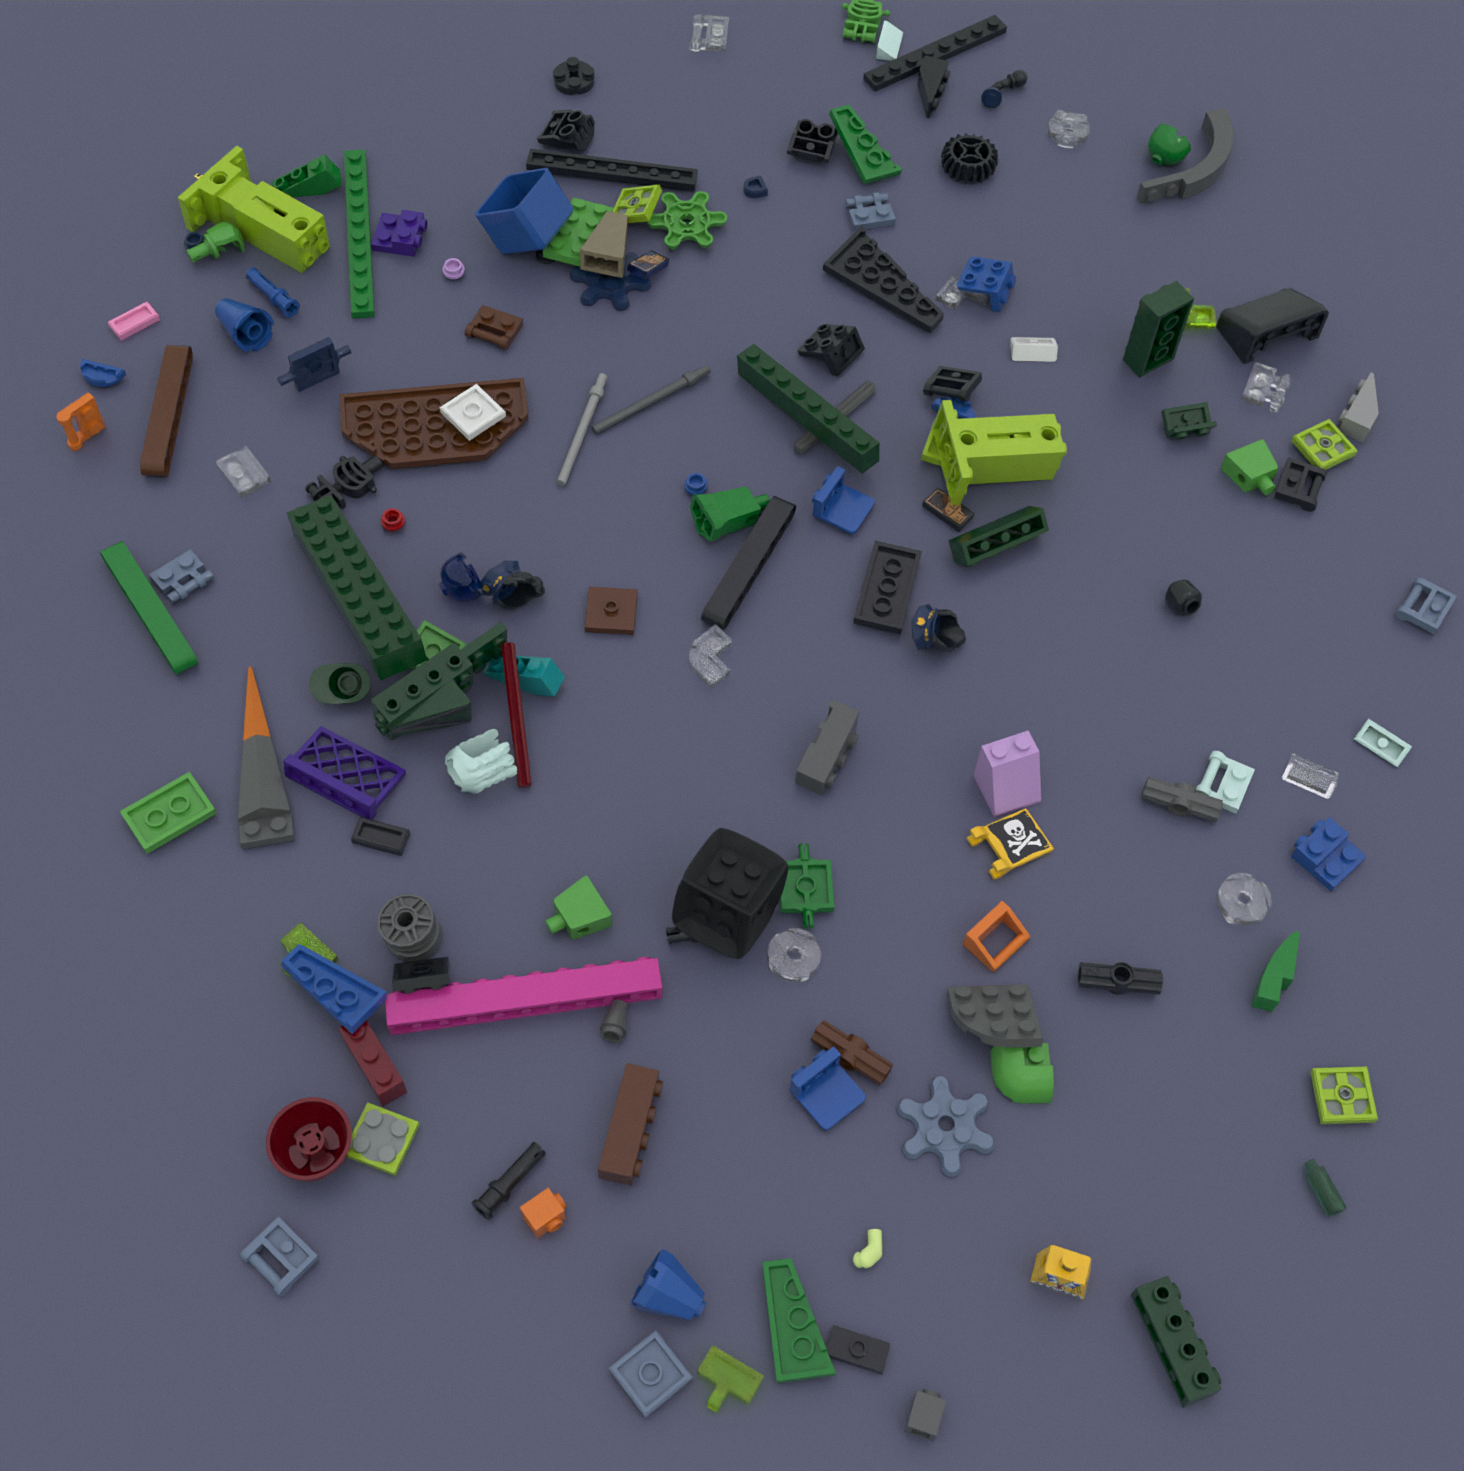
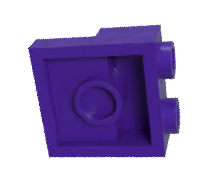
M403 209L401 215L382 213L371 243L372 251L415 257L417 249L421 248L422 234L427 231L428 221L424 219V213Z

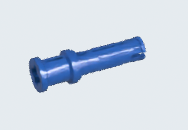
M252 267L247 270L246 279L269 297L271 305L278 307L287 318L297 314L300 303L296 299L290 298L285 289L277 288L257 268Z

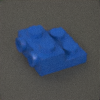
M1329 817L1325 822L1319 819L1310 829L1313 833L1309 837L1303 834L1293 846L1296 847V850L1291 857L1332 892L1367 856L1347 839L1350 834Z

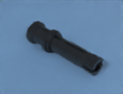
M532 1142L498 1181H491L488 1184L489 1188L478 1200L474 1199L471 1202L472 1206L481 1216L491 1220L493 1218L492 1213L503 1202H507L510 1199V1192L546 1155L544 1150L540 1151L541 1146Z

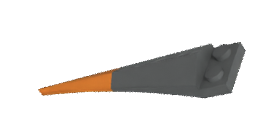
M251 666L248 668L238 807L239 834L242 849L295 841L293 817Z

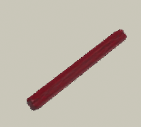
M508 642L503 643L501 649L515 766L517 767V783L519 788H527L532 783L515 644Z

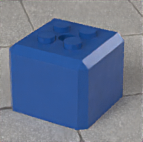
M547 167L513 173L503 178L475 212V216L501 254L508 255L545 250L573 214V206Z

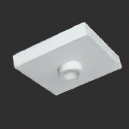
M477 384L440 407V413L469 441L506 417V412Z

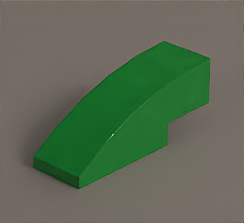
M1294 931L1284 940L1271 957L1258 980L1251 1007L1273 1012L1278 1005L1281 989L1287 990L1294 980L1300 932Z

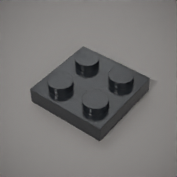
M449 957L394 964L392 979L394 992L412 993L417 988L428 987L431 990L443 988L446 984H449Z

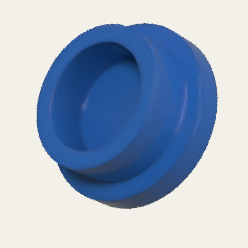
M692 473L685 480L684 488L691 495L704 494L707 491L708 482L702 474Z

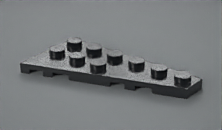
M862 226L823 264V271L929 333L943 320L944 313L929 297L922 295L915 282L911 283L907 279V274L887 253L882 252L877 247L878 243L866 235V230Z

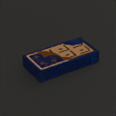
M650 250L628 263L627 270L643 279H647L667 267L669 259Z

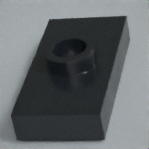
M833 1325L827 1351L832 1359L882 1375L890 1343Z

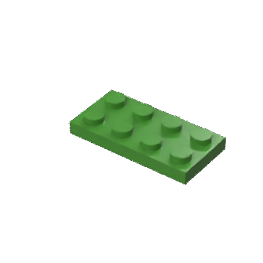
M573 197L570 202L573 206V214L545 250H543V257L580 267V249L606 212H612L614 208Z

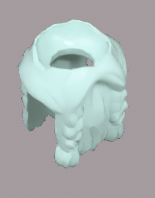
M496 729L488 730L484 734L461 742L445 756L447 772L454 780V784L462 788L461 792L477 794L484 788L491 787L492 784H498L500 781H504L506 778H511L517 774V767L513 765L514 758L511 754H507L510 751L509 743L498 744L499 739L496 738L499 734Z

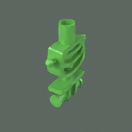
M852 0L850 5L843 3L842 8L844 10L848 9L843 38H852V41H856L858 37L862 38V43H865V41L875 43L878 26L881 24L882 15L889 16L890 11H882V3L874 0Z

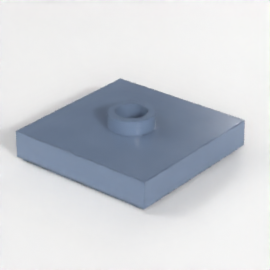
M656 1330L609 1367L611 1374L645 1418L693 1380L691 1374Z

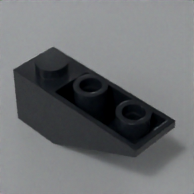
M925 55L919 69L917 86L926 118H930L932 111L937 110L939 104L938 97L943 96L944 83H948L951 71H948L949 61Z

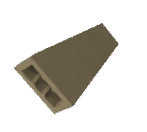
M606 212L580 249L581 270L623 278L628 236V215Z

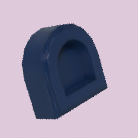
M761 175L749 178L744 182L743 191L749 198L768 196V189Z

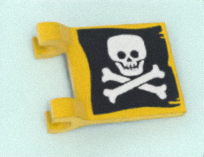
M1026 808L986 826L974 827L970 830L971 835L966 838L971 847L980 844L986 839L998 856L999 860L993 862V868L988 871L993 880L1002 877L1016 867L1054 850Z

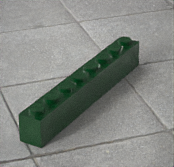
M753 344L737 355L738 375L863 474L879 462L880 443L763 350Z

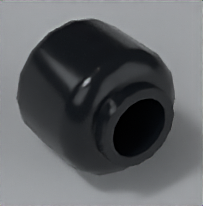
M1183 579L1170 584L1165 599L1177 614L1191 615L1200 608L1202 594L1189 580Z

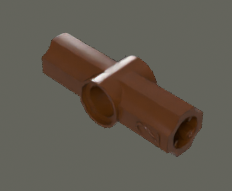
M825 1020L818 1025L811 1037V1042L823 1050L828 1051L834 1046L841 1054L840 1066L849 1071L856 1070L879 1086L885 1081L893 1067L891 1062L870 1050L868 1044L863 1039L854 1034L847 1035Z

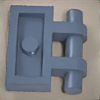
M874 192L869 196L861 197V195H854L853 198L845 199L846 208L854 207V209H849L848 214L853 231H857L861 226L866 230L895 225L896 218L891 204L882 205L881 203L888 202V193L880 194L879 192ZM873 204V206L863 207V205Z
M191 549L149 574L158 589L164 595L168 594L167 598L171 603L187 598L188 593L198 587L200 589L207 585L206 582L214 578L210 570L205 571L204 564Z

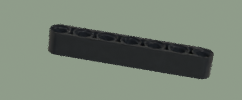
M776 496L772 497L702 612L701 621L721 630L727 628L792 521L796 511L795 504Z

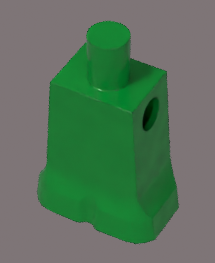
M747 486L711 494H695L692 497L690 510L696 524L697 533L712 542L723 535L755 525L760 511L767 507L770 498L767 494L754 497Z

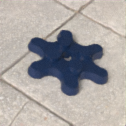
M634 252L626 255L623 278L606 279L605 276L609 277L610 275L581 270L579 266L574 267L570 273L571 280L588 286L581 295V303L585 306H592L599 299L605 298L612 301L615 309L620 311L626 310L630 305L627 294L630 291H647L651 288V282L647 276L633 273V270L640 265L639 262H634L639 259V256Z

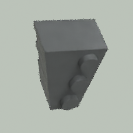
M831 699L828 705V716L825 722H820L818 726L820 731L813 743L810 742L796 771L795 779L796 784L822 796L827 787L831 789L837 777L835 772L838 768H843L848 757L846 752L849 748L853 749L859 737L856 734L859 711Z

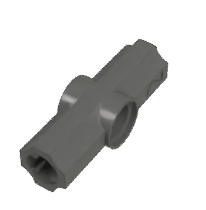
M1149 776L1141 797L1142 799L1167 806L1168 810L1175 815L1188 816L1191 814L1213 822L1218 820L1223 805V800L1196 792L1195 787L1188 783L1178 782L1171 784Z

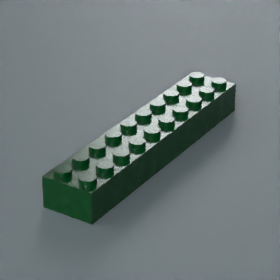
M332 495L287 512L295 538L380 681L428 661L421 637Z

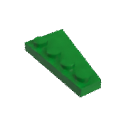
M850 105L830 110L829 116L863 184L901 174L902 168L898 164L895 165L889 152L880 147L877 143L878 139L874 134H870L865 128L866 124Z
M792 1259L762 1262L777 1383L837 1376Z

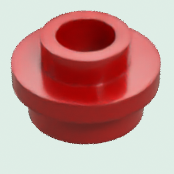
M395 508L387 509L381 517V525L387 531H398L405 524L404 515Z

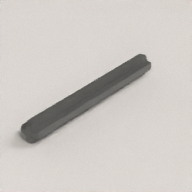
M870 380L866 381L841 402L836 409L847 416L875 392V384ZM808 431L794 443V450L799 454H803L819 439Z

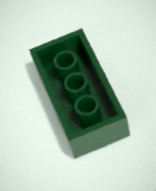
M1178 281L1164 285L1152 294H1146L1139 302L1138 311L1134 318L1135 321L1123 357V361L1139 378L1175 358L1194 301V297Z

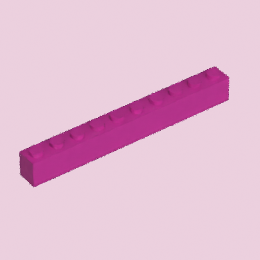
M641 957L631 962L617 960L608 965L588 964L579 969L559 968L555 972L549 973L535 971L527 976L506 975L497 980L478 979L474 983L468 984L453 982L435 990L424 987L412 993L393 991L391 994H387V999L385 1000L387 1027L391 1036L610 1006L613 1000L632 1003L661 999L662 983L658 958Z

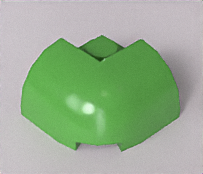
M1042 1043V1047L1008 1048L994 1046L991 1049L990 1055L994 1084L1003 1095L1016 1103H1051L1054 1074L1053 1065H1050L1048 1043Z

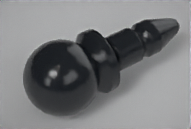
M1016 70L1013 74H1008L1006 79L996 82L991 87H995L998 90L1006 87L1011 89L1015 88V86L1021 87L1026 84L1028 77L1025 71Z

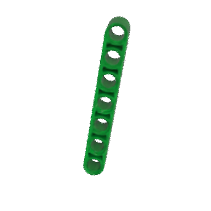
M120 541L100 551L106 566L174 674L177 675L199 664L193 650L124 542Z

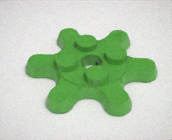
M704 191L696 192L693 198L688 201H682L674 193L667 192L661 196V201L667 208L666 211L661 214L653 213L650 220L646 222L651 229H664L669 232L664 239L668 249H677L684 240H693L701 248L706 249L713 242V237L707 230L712 227L724 226L727 221V214L722 211H708L705 206L709 201V195ZM689 219L691 220V222H689L688 225H686V223L683 222V220Z

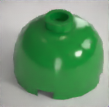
M1160 124L1155 128L1148 141L1151 159L1157 165H1177L1191 151V145L1184 135L1180 138L1176 134L1178 130L1168 124Z

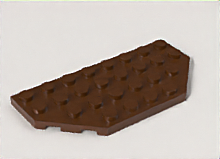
M524 378L339 394L342 436L370 455H376L382 463L391 469L487 460L528 420ZM477 384L506 412V417L469 441L440 413V407Z

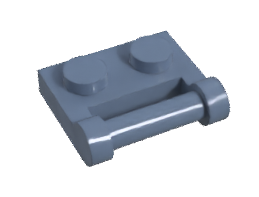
M1416 578L1412 584L1413 589L1403 605L1397 608L1395 616L1399 620H1408L1435 634L1457 596L1423 578ZM1420 594H1428L1429 596L1420 611L1412 610Z
M279 1216L240 1254L245 1263L250 1262L274 1287L273 1291L279 1297L284 1296L291 1289L292 1285L319 1260L318 1255ZM263 1247L289 1271L283 1278L258 1254Z

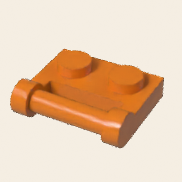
M89 392L56 415L58 423L63 426L67 435V444L73 451L80 450L83 442L106 427L95 398ZM73 417L79 428L78 432H75L72 425Z

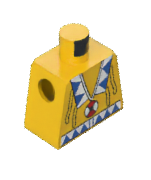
M1050 1245L1037 1253L1030 1282L1084 1299L1091 1272V1258L1055 1245Z

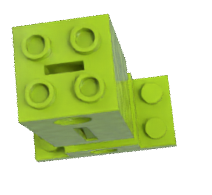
M235 146L178 196L185 225L189 231L195 232L207 220L216 225L221 222H228L240 230L244 241L300 273L310 267L330 247L324 215L264 181H261L258 185L252 183L244 150L239 146Z

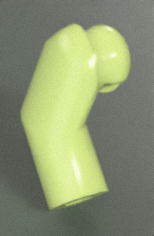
M870 1229L867 1231L868 1246L861 1252H856L853 1256V1262L857 1268H870L882 1257V1231L880 1229Z

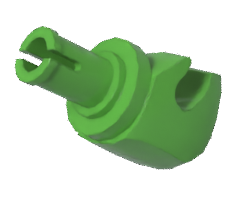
M221 222L206 231V234L203 235V243L186 250L192 263H195L208 255L213 256L215 259L220 258L218 250L225 252L226 249L223 245L230 242L243 253L245 252V244L240 230L235 225Z

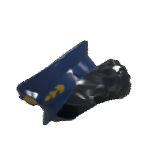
M504 560L496 567L488 570L480 581L483 595L492 596L493 603L500 605L504 609H517L527 604L533 598H538L545 594L543 581L537 576H532L530 573L521 572L518 561Z
M927 604L920 606L912 618V638L918 650L931 649L933 647L940 653L950 652L952 648H959L966 641L965 632L958 624L956 614L951 610H940L938 608L933 610L932 606Z

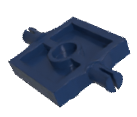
M329 337L317 341L289 355V372L277 377V380L281 386L294 381L295 387L301 392L339 374V360L352 354L351 349L346 345L335 350L334 344Z

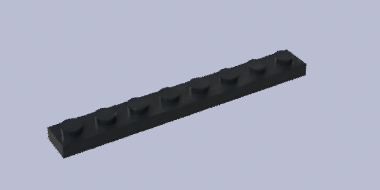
M993 15L865 72L863 80L876 92L918 73L925 55L947 60L1005 34L1007 26L996 15Z
M531 148L526 162V170L548 167L550 172L555 174L644 185H660V187L695 191L698 177V169Z

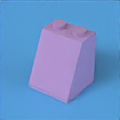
M1029 731L981 746L973 777L994 818L1041 802L1040 752Z

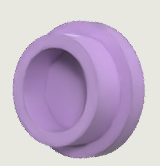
M456 258L446 260L442 268L444 276L449 279H458L465 273L464 265Z

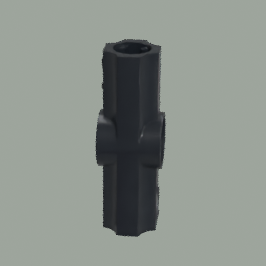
M1080 962L1078 984L1079 987L1106 989L1116 995L1126 992L1160 995L1163 974L1161 970L1136 968L1125 962H1118L1114 965ZM1115 975L1122 976L1125 982L1117 980Z

